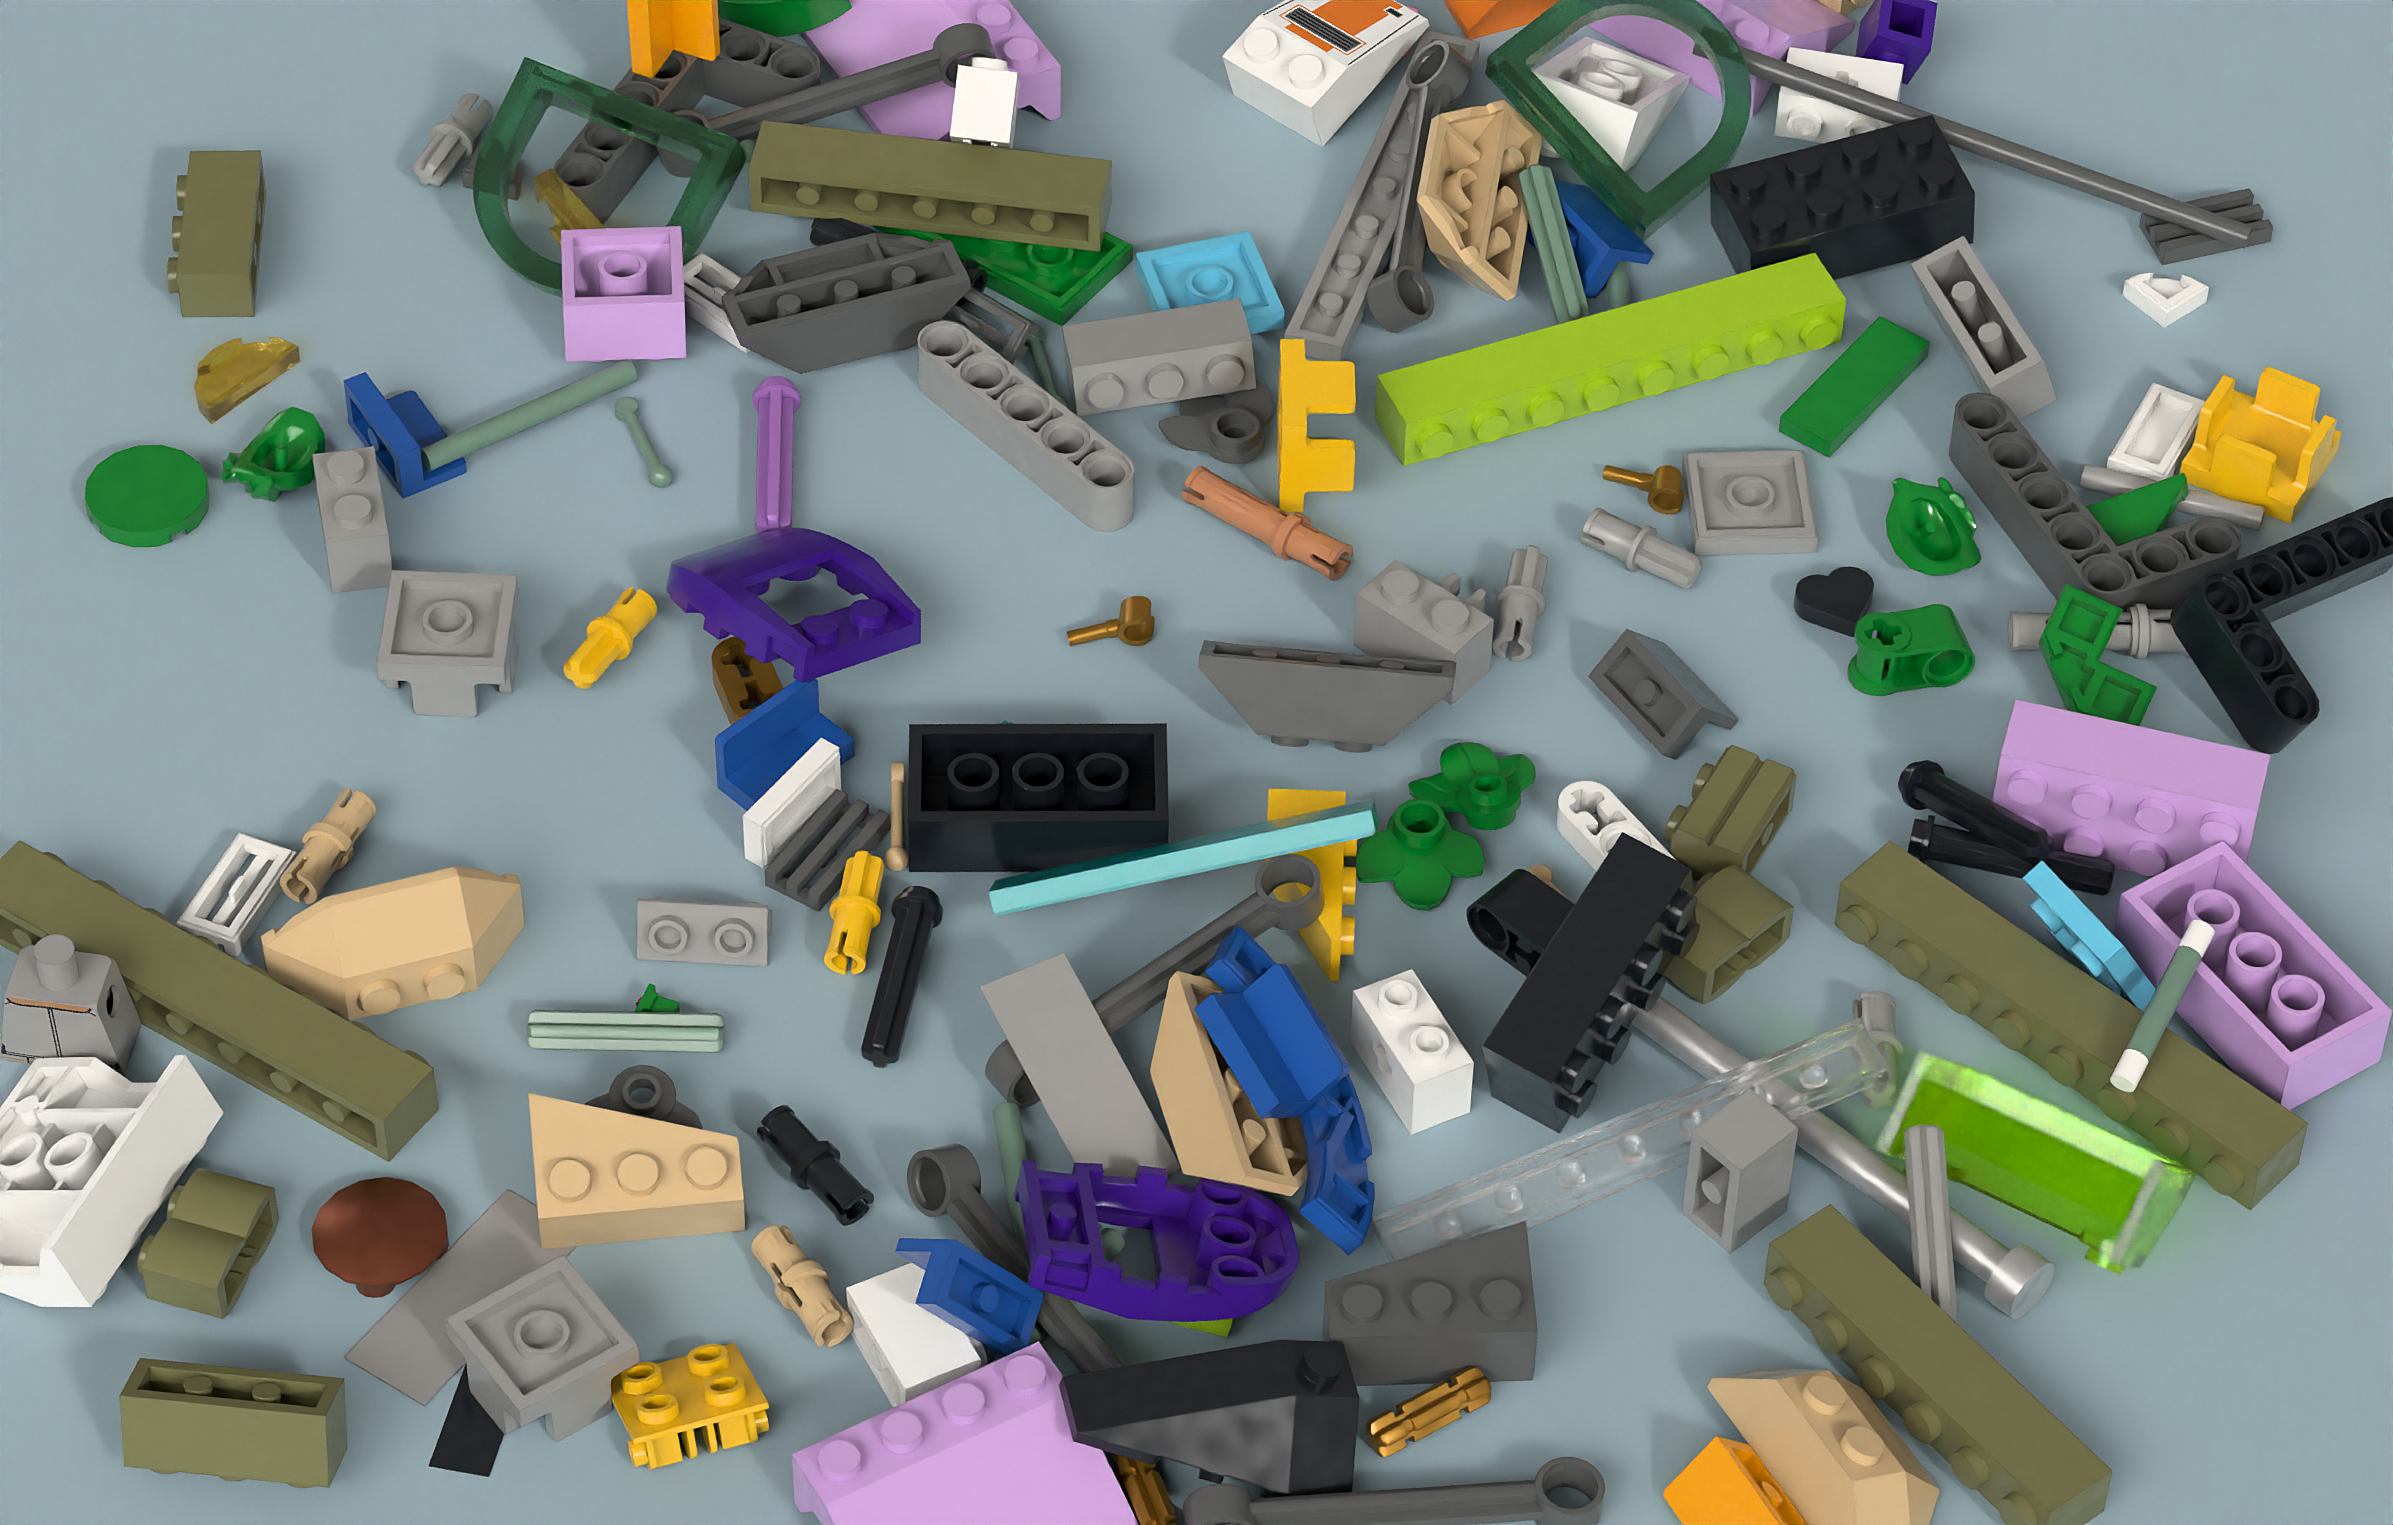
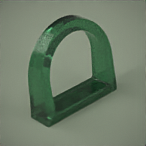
M1560 0L1493 51L1487 58L1485 75L1591 190L1643 242L1710 187V173L1727 169L1738 152L1750 116L1751 84L1741 50L1723 23L1696 0ZM1634 15L1649 17L1679 29L1689 36L1706 54L1717 74L1720 84L1722 113L1719 126L1713 137L1696 155L1649 192H1644L1530 70L1581 28L1595 21L1613 16Z
M524 57L480 148L473 178V198L478 221L485 237L499 258L523 281L545 293L563 298L562 264L540 256L525 245L515 233L508 210V190L513 171L546 110L550 106H555L698 162L671 219L665 226H681L684 265L705 239L747 160V156L738 139Z

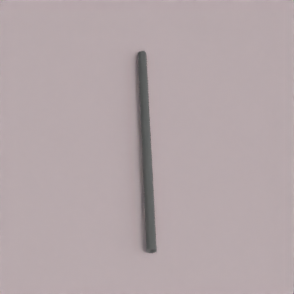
M1699 33L1692 54L1892 125L1933 115L1946 141L1954 147L2245 249L2253 226L1705 33Z

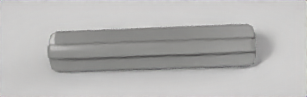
M1916 1125L1905 1129L1904 1132L1914 1283L1956 1322L1957 1304L1944 1132L1936 1125Z

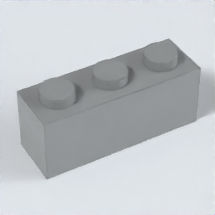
M1964 235L1911 263L1926 306L1982 393H1990L1999 397L2007 404L2018 420L2057 400L2044 360Z
M1240 298L1062 326L1066 370L1077 416L1256 389L1252 338Z

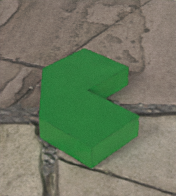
M2065 584L2038 645L2066 710L2140 726L2157 687L2100 661L2123 609Z

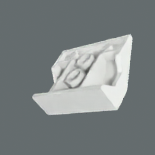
M175 1055L158 1081L149 1083H132L96 1057L35 1058L0 1107L1 1293L40 1307H92L95 1301L103 1295L107 1289L108 1282L129 1251L138 1244L142 1232L161 1204L172 1194L174 1185L193 1157L204 1147L208 1135L224 1113L186 1055Z

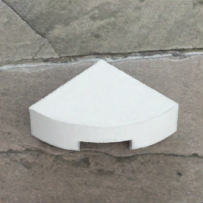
M2143 273L2125 280L2122 296L2165 328L2206 303L2209 287L2196 279L2184 275L2181 276V281L2167 278H2153V273Z

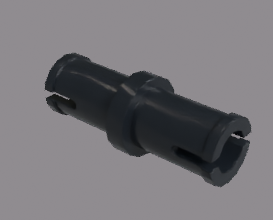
M788 1105L776 1107L762 1119L760 1123L763 1126L757 1128V1136L763 1142H766L791 1168L790 1178L802 1190L811 1189L843 1226L857 1222L868 1212L870 1207L867 1204L873 1203L874 1195L870 1190L864 1188L839 1161L840 1152L828 1140L820 1141L799 1120L795 1112Z

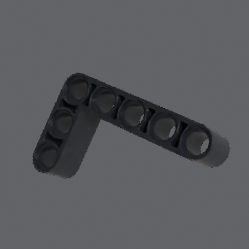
M2393 497L2379 500L2215 569L2205 575L2173 607L2170 618L2171 626L2176 636L2241 736L2257 751L2266 754L2279 753L2317 718L2320 711L2319 699L2314 689L2270 623L2383 575L2393 567Z

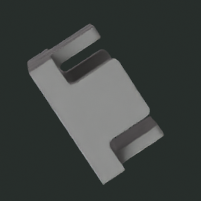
M392 570L377 657L378 679L385 680L386 688H400L401 681L409 682L411 684L414 713L424 716L475 717L478 709L476 684H499V692L512 693L519 649L516 624V608L519 595L517 575Z
M564 1254L445 1319L447 1336L466 1360L471 1393L502 1430L504 1435L517 1429L518 1425L522 1428L545 1415L547 1433L555 1442L563 1440L612 1411V1378L640 1362L638 1344Z

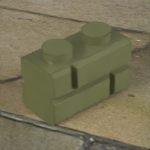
M1731 745L1729 748L1727 747L1715 766L1706 762L1699 770L1692 788V798L1694 799L1688 808L1677 805L1673 810L1664 833V840L1671 842L1670 854L1678 862L1692 869V879L1695 881H1699L1707 873L1713 872L1716 874L1733 864H1737L1751 875L1793 808L1797 777L1794 770L1769 759L1763 762L1757 754Z

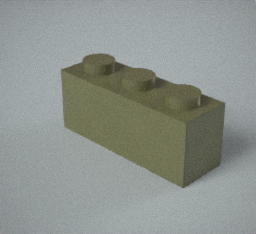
M261 150L190 151L187 175L177 176V207L179 211H183V216H173L172 245L174 252H178V257L168 258L169 293H179L182 317H254L266 203V186Z
M139 1358L119 1395L124 1467L150 1469L159 1474L182 1472L219 1476L227 1481L250 1479L287 1483L296 1488H310L314 1486L329 1488L348 1449L344 1378Z

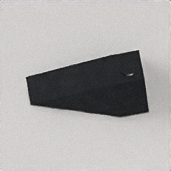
M1275 1340L1063 1376L1059 1383L1073 1442L1152 1465L1162 1458L1199 1468V1479L1221 1484L1226 1476L1260 1486V1496L1264 1498L1352 1492L1359 1394L1343 1342Z

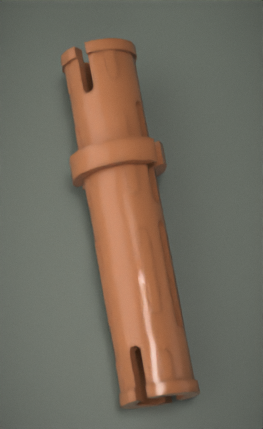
M1204 466L1196 467L1187 477L1184 485L1195 491L1193 493L1188 489L1182 490V499L1185 502L1211 513L1217 518L1272 547L1273 554L1285 561H1289V558L1295 559L1325 575L1331 581L1341 578L1348 569L1351 561L1340 556L1341 554L1348 558L1353 556V547L1311 526V520L1307 516L1299 512H1294V514L1284 512L1265 500L1212 473Z

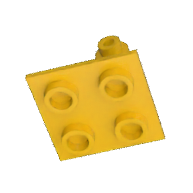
M735 1342L727 1345H702L691 1350L686 1356L660 1363L639 1362L617 1374L611 1380L612 1403L631 1438L627 1440V1446L634 1467L646 1464L649 1470H654L658 1467L683 1461L678 1433H681L688 1458H697V1447L693 1429L701 1427L709 1454L716 1453L718 1447L713 1423H716L719 1442L723 1450L758 1441L759 1433L769 1431V1423L765 1409H769L768 1401Z

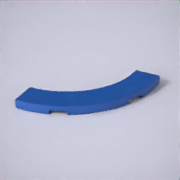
M1237 925L1222 939L1205 973L1226 993H1242L1277 963L1242 927L1240 928ZM1347 1074L1300 1115L1306 1140L1308 1167L1305 1194L1299 1212L1349 1256L1364 1243L1372 1218L1375 1186L1373 1182L1368 1180L1366 1159L1372 1155V1146L1367 1124L1355 1087L1349 1074Z

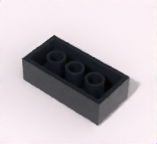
M1933 115L1710 173L1711 225L1736 274L1816 253L1832 279L1837 280L1926 256L1963 235L1969 244L1973 243L1975 191Z
M1167 723L909 724V872H1035L1168 843Z
M1624 832L1621 833L1482 1045L1491 1097L1559 1134L1571 1116L1578 1119L1584 1114L1596 1092L1597 1084L1593 1081L1606 1062L1614 1065L1620 1059L1631 1037V1030L1628 1027L1640 1009L1648 1012L1655 1005L1665 985L1666 977L1663 976V973L1674 956L1682 959L1687 955L1698 936L1700 924L1696 921L1695 911L1697 897L1694 896L1692 869Z

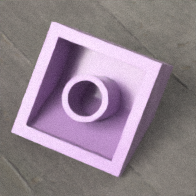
M681 226L561 230L566 362L686 358Z

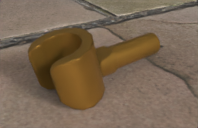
M1606 465L1604 468V480L1649 492V506L1658 513L1670 515L1680 511L1685 493L1681 489L1682 474L1676 467L1671 465L1661 466L1655 470L1654 475L1645 472L1638 473L1611 465Z
M1144 596L1128 597L1121 603L1119 618L1066 631L1069 645L1074 646L1104 638L1111 639L1119 637L1120 640L1131 646L1146 644L1152 637L1155 619L1154 616L1150 615V599Z

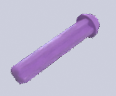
M771 376L765 378L752 395L753 407L758 412L755 527L761 533L792 527L794 413L797 412L801 405L800 392L791 380L782 376Z

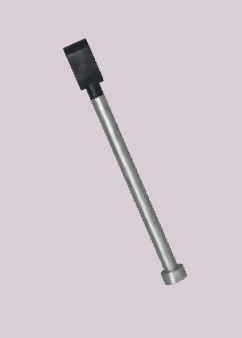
M1516 869L1467 908L1466 917L1471 931L1485 947L1528 977L1575 904L1529 871ZM1661 996L1648 1012L1642 1009L1639 1010L1631 1023L1732 1098L1735 1099L1745 1090L1751 1088L1769 1104L1781 1107L1798 1127L1796 1142L1798 1146L1910 1227L1907 1176L1904 1172ZM1949 1206L1953 1259L1987 1283L1984 1291L1986 1300L2012 1319H2019L2026 1315L2039 1302L2049 1287L2055 1271L2054 1264L2026 1244H2020L2010 1250Z

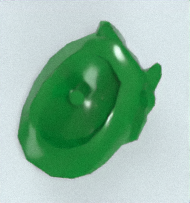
M290 407L279 412L241 453L230 452L227 459L223 460V469L220 472L223 483L240 482L245 485L246 493H251L252 498L275 502L280 497L282 490H296L310 484L315 478L312 454L325 453L324 432L314 415L310 412L296 407Z
M1939 477L1937 480L1938 487L1918 484L1904 478H1896L1892 482L1895 494L1886 516L1887 537L1897 556L1910 569L1929 576L1952 575L1970 569L1980 563L1982 556L1973 539L1977 528L1973 513L1966 507L1965 498L1960 493L1954 491L1950 482L1944 477Z

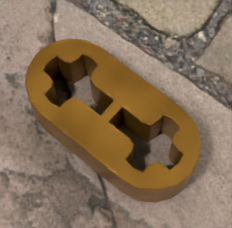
M730 637L721 641L714 648L711 655L713 684L730 725L754 710L749 708L750 702L757 701L760 706L783 689L772 661L763 663L745 654L746 642L738 637ZM742 664L746 671H750V676L742 678L736 665Z

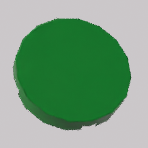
M137 445L115 452L96 465L86 480L84 499L87 515L91 523L93 520L94 524L99 526L100 534L110 541L130 547H157L172 542L171 535L180 533L184 529L187 535L199 526L208 512L210 493L208 479L200 463L184 451L164 445Z

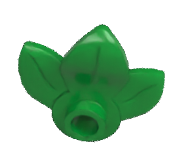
M1458 742L1449 745L1442 751L1439 761L1440 773L1409 782L1408 786L1410 795L1414 799L1432 801L1439 805L1444 812L1460 811L1465 816L1466 822L1473 828L1497 830L1508 826L1514 821L1516 810L1521 804V792L1534 783L1536 770L1533 762L1524 754H1513L1497 759L1490 748L1480 743Z
M1412 799L1402 803L1388 821L1386 830L1377 832L1363 840L1356 857V876L1361 883L1393 881L1396 894L1406 905L1417 910L1427 911L1445 901L1450 891L1452 876L1471 878L1483 875L1484 855L1479 843L1472 836L1451 828L1448 818L1439 805L1426 799Z

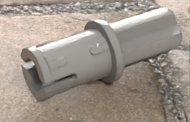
M475 93L464 94L446 121L438 122L433 127L430 134V143L413 165V172L420 177L419 183L425 187H429L430 184L441 186L456 165L461 161L467 160L472 155L475 139L493 118L492 106L486 99L472 113L470 109L480 95Z
M1601 508L1594 509L1585 522L1582 530L1585 534L1581 536L1582 544L1603 551L1625 562L1627 570L1636 573L1642 568L1684 589L1691 588L1700 575L1703 565L1702 561L1696 555L1656 537V529L1651 526L1640 528L1619 519L1617 516Z
M1529 545L1527 549L1517 548L1512 553L1506 585L1499 591L1496 598V606L1500 611L1496 634L1492 641V650L1497 656L1504 659L1508 642L1513 639L1514 645L1510 661L1514 662L1523 661L1531 655L1536 620L1545 611L1546 601L1542 595L1548 559L1545 555L1539 553L1540 549L1536 546Z
M1868 991L1860 995L1861 1001L1857 999L1853 1001L1852 1010L1856 1038L1851 1044V1057L1853 1062L1860 1067L1863 1103L1873 1110L1881 1106L1892 1108L1899 1100L1897 1064L1903 1058L1904 1052L1902 1041L1897 1036L1895 1030V1002L1887 993Z

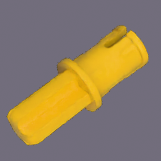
M634 587L625 589L612 608L603 617H597L590 622L587 627V639L564 664L563 672L565 677L573 680L577 688L587 689L593 682L599 679L614 660L625 659L633 649L634 638L657 614V606L653 598L642 589H638L636 594Z
M864 850L857 851L854 857H850L846 861L839 897L833 899L829 908L833 925L828 948L824 954V963L832 971L843 975L847 973L849 957L853 958L851 965L852 975L859 974L865 969L871 930L878 925L881 919V910L877 905L884 873V863L881 857L871 856L868 851Z

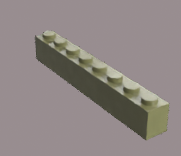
M19 840L0 858V945L19 955L22 948L28 945L35 946L39 940L46 936L60 934L72 940L77 952L109 956L117 963L142 1025L388 1162L439 1110L434 1068L419 1054L409 1050L402 1051L378 1038L366 1025L356 1021L349 1022L327 1010L312 995L307 993L298 994L276 982L259 966L254 964L246 965L222 952L208 938L203 936L195 937L171 924L157 910L153 908L144 909L120 896L106 882L102 880L93 881L69 868L61 858L53 853H42Z
M1892 841L1887 842L1840 883L1835 926L1840 928L1850 940L1866 946L1892 964L1901 975L1917 981L1943 999L1952 1010L1968 1016L1994 1034L2007 1048L2017 1050L2048 1071L2051 1077L2058 1083L2071 1087L2099 1106L2109 1118L2116 1122H2122L2154 1144L2156 1149L2164 1156L2176 1159L2205 1179L2218 1193L2231 1197L2248 1210H2251L2299 1165L2308 1123L2168 1028H2166L2135 1090L2133 1092H2125L2116 1088L2111 1083L2110 1078L2144 1012Z

